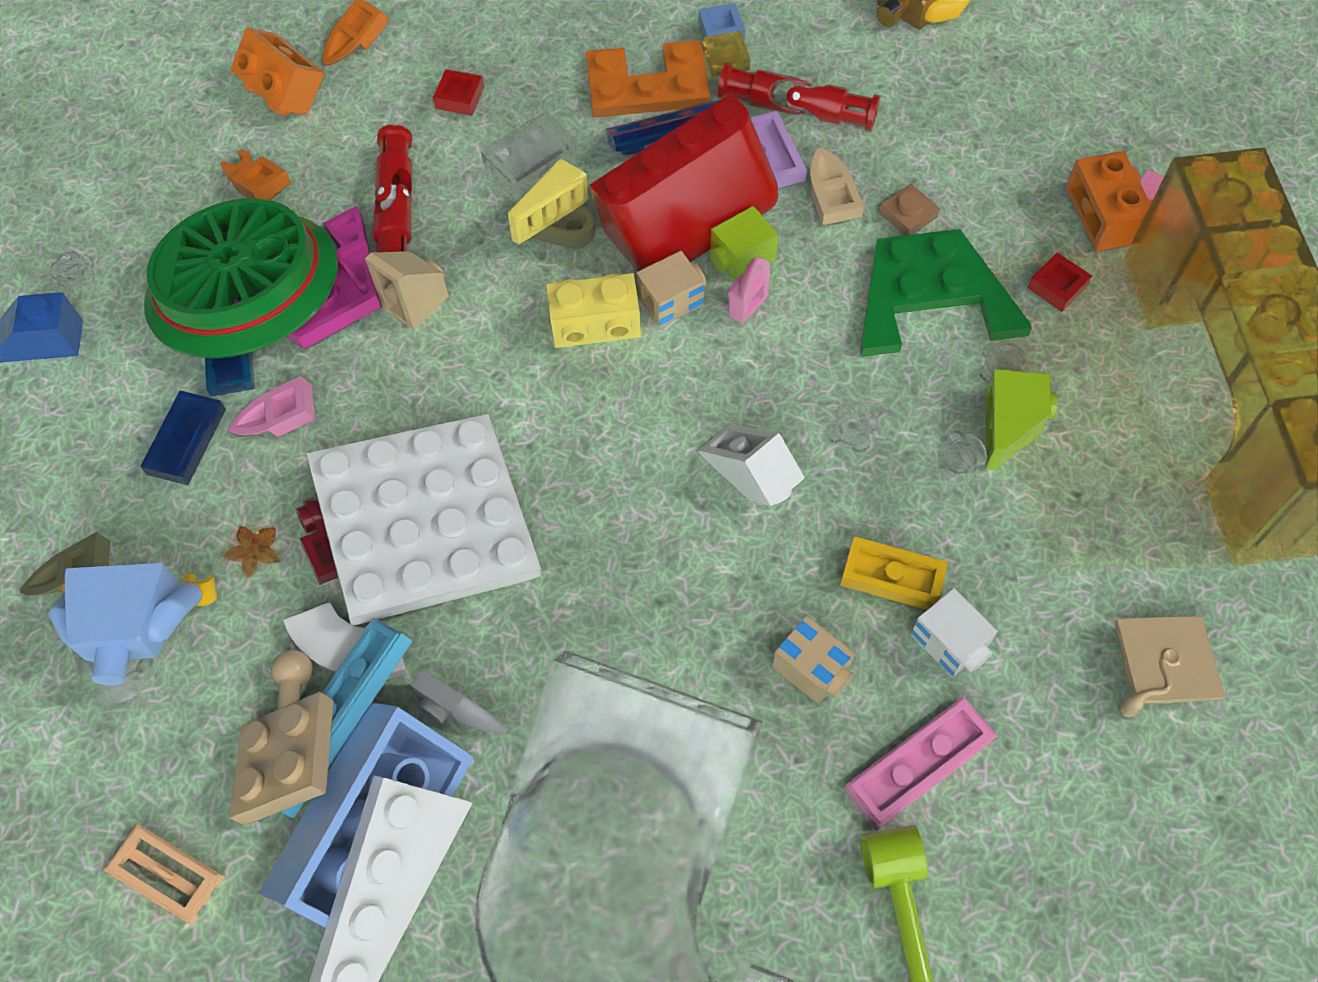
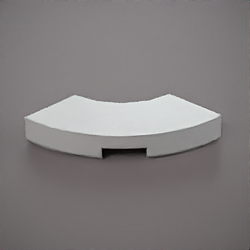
M330 602L283 620L289 635L298 648L314 664L332 673L337 672L366 629L351 626V624L340 618ZM403 656L388 679L409 674Z

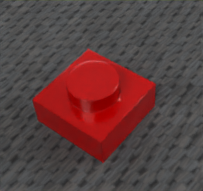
M445 69L432 97L435 109L472 116L485 88L483 76Z
M1057 252L1031 277L1027 288L1063 312L1088 287L1092 275Z

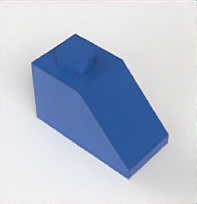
M63 292L22 295L15 299L0 318V363L79 355L83 319Z

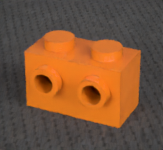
M249 27L245 29L230 69L244 82V88L263 97L268 102L267 107L283 116H289L290 113L303 115L308 113L325 72L278 34Z
M1125 151L1076 159L1065 188L1094 251L1098 252L1143 243L1152 224L1155 222L1157 216L1156 208L1153 201L1148 199L1140 183L1138 170L1131 165Z

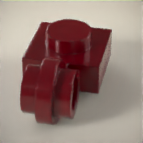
M310 497L303 500L304 505L297 507L296 512L305 533L308 534L300 538L301 546L319 585L337 579L338 575L319 502Z

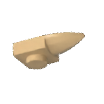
M822 147L818 148L811 161L810 178L812 185L810 194L822 225L862 217L864 205L850 171L837 156Z

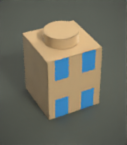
M682 251L636 273L638 298L659 327L704 305L705 276L697 264L691 265Z
M806 616L775 651L772 668L819 705L828 694L837 698L854 676L849 669L855 653Z

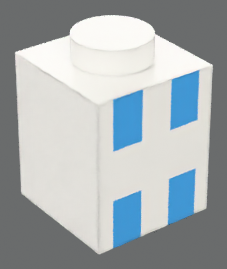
M954 588L918 617L911 635L953 678L963 668L972 673L988 660L993 654L988 647L998 631Z

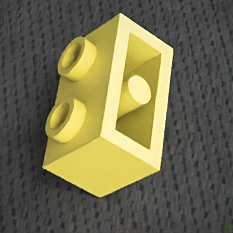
M634 273L608 274L604 277L582 280L567 279L558 283L546 284L555 348L641 337L640 311Z

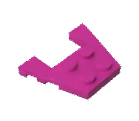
M357 206L323 223L327 233L339 248L336 250L338 272L333 289L321 308L304 325L285 337L303 349L381 308L380 299L365 260L370 254L364 221ZM234 299L233 304L241 302L242 299Z

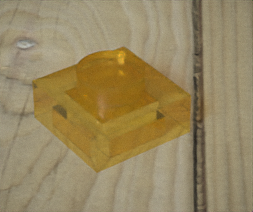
M741 31L703 38V51L712 77L720 76L726 62L732 63L735 69L750 70V56Z

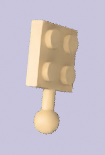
M298 650L284 651L273 661L271 667L272 677L276 684L280 686L277 710L241 726L229 818L244 826L326 793L334 700L321 692L299 700L300 687L304 686L312 675V663L306 654Z

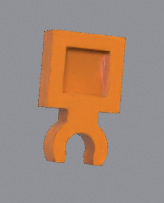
M240 149L237 151L241 160L239 163L228 164L226 161L220 163L227 179L233 183L236 191L247 198L271 200L281 190L291 184L286 170L264 156L253 162L249 152Z

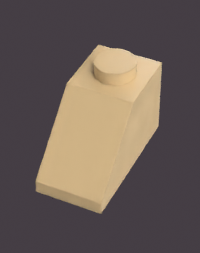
M411 251L374 252L365 258L383 309L414 330L449 297L444 281L445 274L432 260L427 259L424 261Z

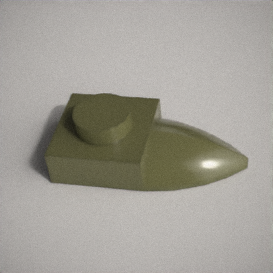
M95 532L64 549L37 569L21 587L20 593L27 596H41L58 591L62 593L61 586L65 584L66 568L108 566L111 541Z

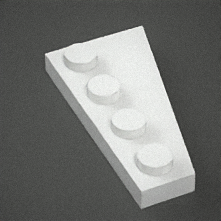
M373 776L309 982H379L473 802L391 779Z

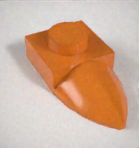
M354 0L331 31L324 47L322 64L327 66L336 63L350 55L359 46L367 50L389 22V19L382 11L367 1Z

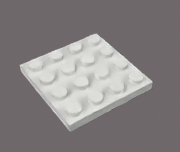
M489 414L306 453L351 626L370 622L373 618L378 620L518 584L541 576V567Z

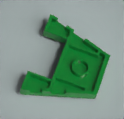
M960 229L877 239L860 349L861 357L901 351L902 342L894 315L898 313L979 304L990 341L1029 336L1032 327L1029 320Z

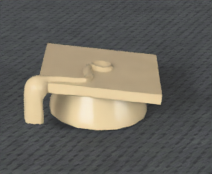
M1202 616L1122 618L1115 620L1124 658V672L1133 692V695L1126 698L1119 705L1122 716L1128 718L1135 717L1142 709L1144 703L1169 704L1173 702L1217 701L1226 698Z

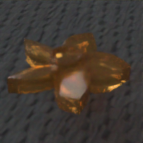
M239 526L236 537L241 545L231 548L223 555L225 559L232 562L242 561V571L245 577L249 579L255 574L259 561L269 565L280 562L275 551L270 548L275 541L276 529L274 527L262 528L254 534L250 529Z

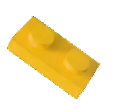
M854 536L840 586L928 610L940 600L948 562Z

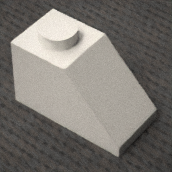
M729 424L698 450L700 455L749 501L770 507L786 500L791 495L792 489L805 478L778 432Z

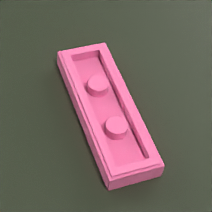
M963 696L847 783L844 789L875 828L879 830L987 747L998 735Z

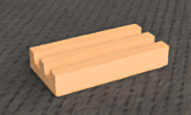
M138 823L104 869L107 873L191 925L199 917L197 914L202 906H206L212 896L210 894L216 886L219 887L225 878ZM141 840H144L202 876L204 880L197 887L135 848ZM129 858L189 895L191 899L186 906H183L122 866Z

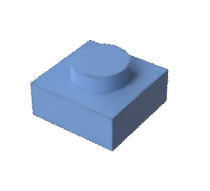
M736 3L698 9V22L707 48L744 42L745 28Z

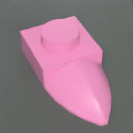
M756 257L751 260L743 275L738 276L729 288V316L741 324L768 297L770 265L766 259Z
M299 376L261 395L237 415L228 427V432L247 436L270 431L276 437H280L315 420L312 384L302 376Z

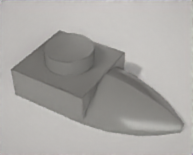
M425 670L421 671L411 685L419 701H421L417 706L418 709L439 724H442L447 718L458 726L463 723L485 732L503 734L509 732V728L489 712Z

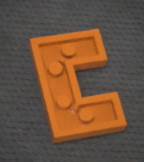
M701 40L663 43V58L666 72L628 76L624 47L586 51L593 118L710 107V92Z

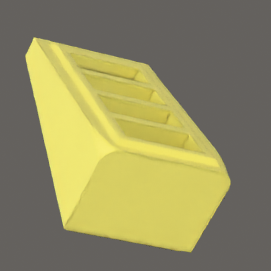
M563 159L558 160L508 212L512 241L521 244L585 203L589 199L587 175L585 172Z

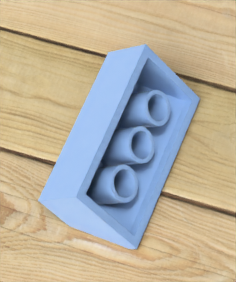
M371 703L330 768L327 775L326 793L312 799L258 894L326 929L373 776L391 779L453 797L474 757L399 707Z

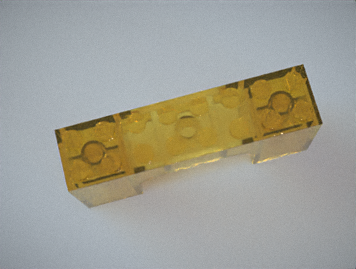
M1265 147L1173 157L1126 253L1124 261L1148 329L1204 322L1227 382L1234 411L1233 436L1227 452L1203 483L1233 566L1318 556V267Z

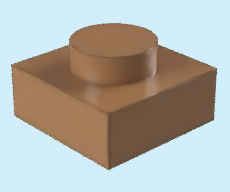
M911 183L881 203L879 213L903 235H912L935 220L939 215L940 208Z

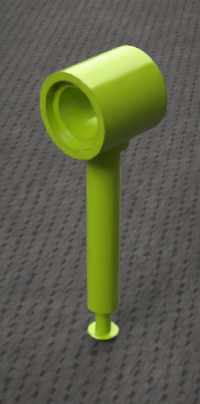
M915 825L861 834V853L871 888H890L910 981L933 982L911 887L912 882L926 880L928 877L927 858L919 830Z

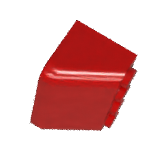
M733 93L725 96L589 184L605 234L637 272L680 251L683 252L691 263L711 249L712 228L752 206L763 215L776 205L779 197L776 177L746 107Z

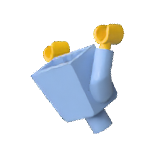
M163 563L66 568L65 584L61 586L63 594L50 608L48 616L63 644L69 646L84 660L94 662L93 682L101 685H121L126 679L129 659L156 657L160 653L163 641L170 637L187 613L195 606L209 605L217 599L214 575H209L207 579L198 582L195 573H186L183 577L184 584L180 586V582Z

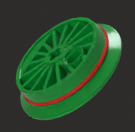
M244 198L209 206L178 223L162 238L154 249L147 267L148 287L144 300L146 321L159 341L181 354L201 358H224L257 351L280 341L296 331L321 308L336 281L338 272L337 252L332 240L320 226L306 218L297 216L294 211L281 203L266 199ZM228 230V235H227V240H226L225 235H224L223 232H225V231ZM215 236L218 245H215L208 239ZM234 299H242L241 302L233 304Z

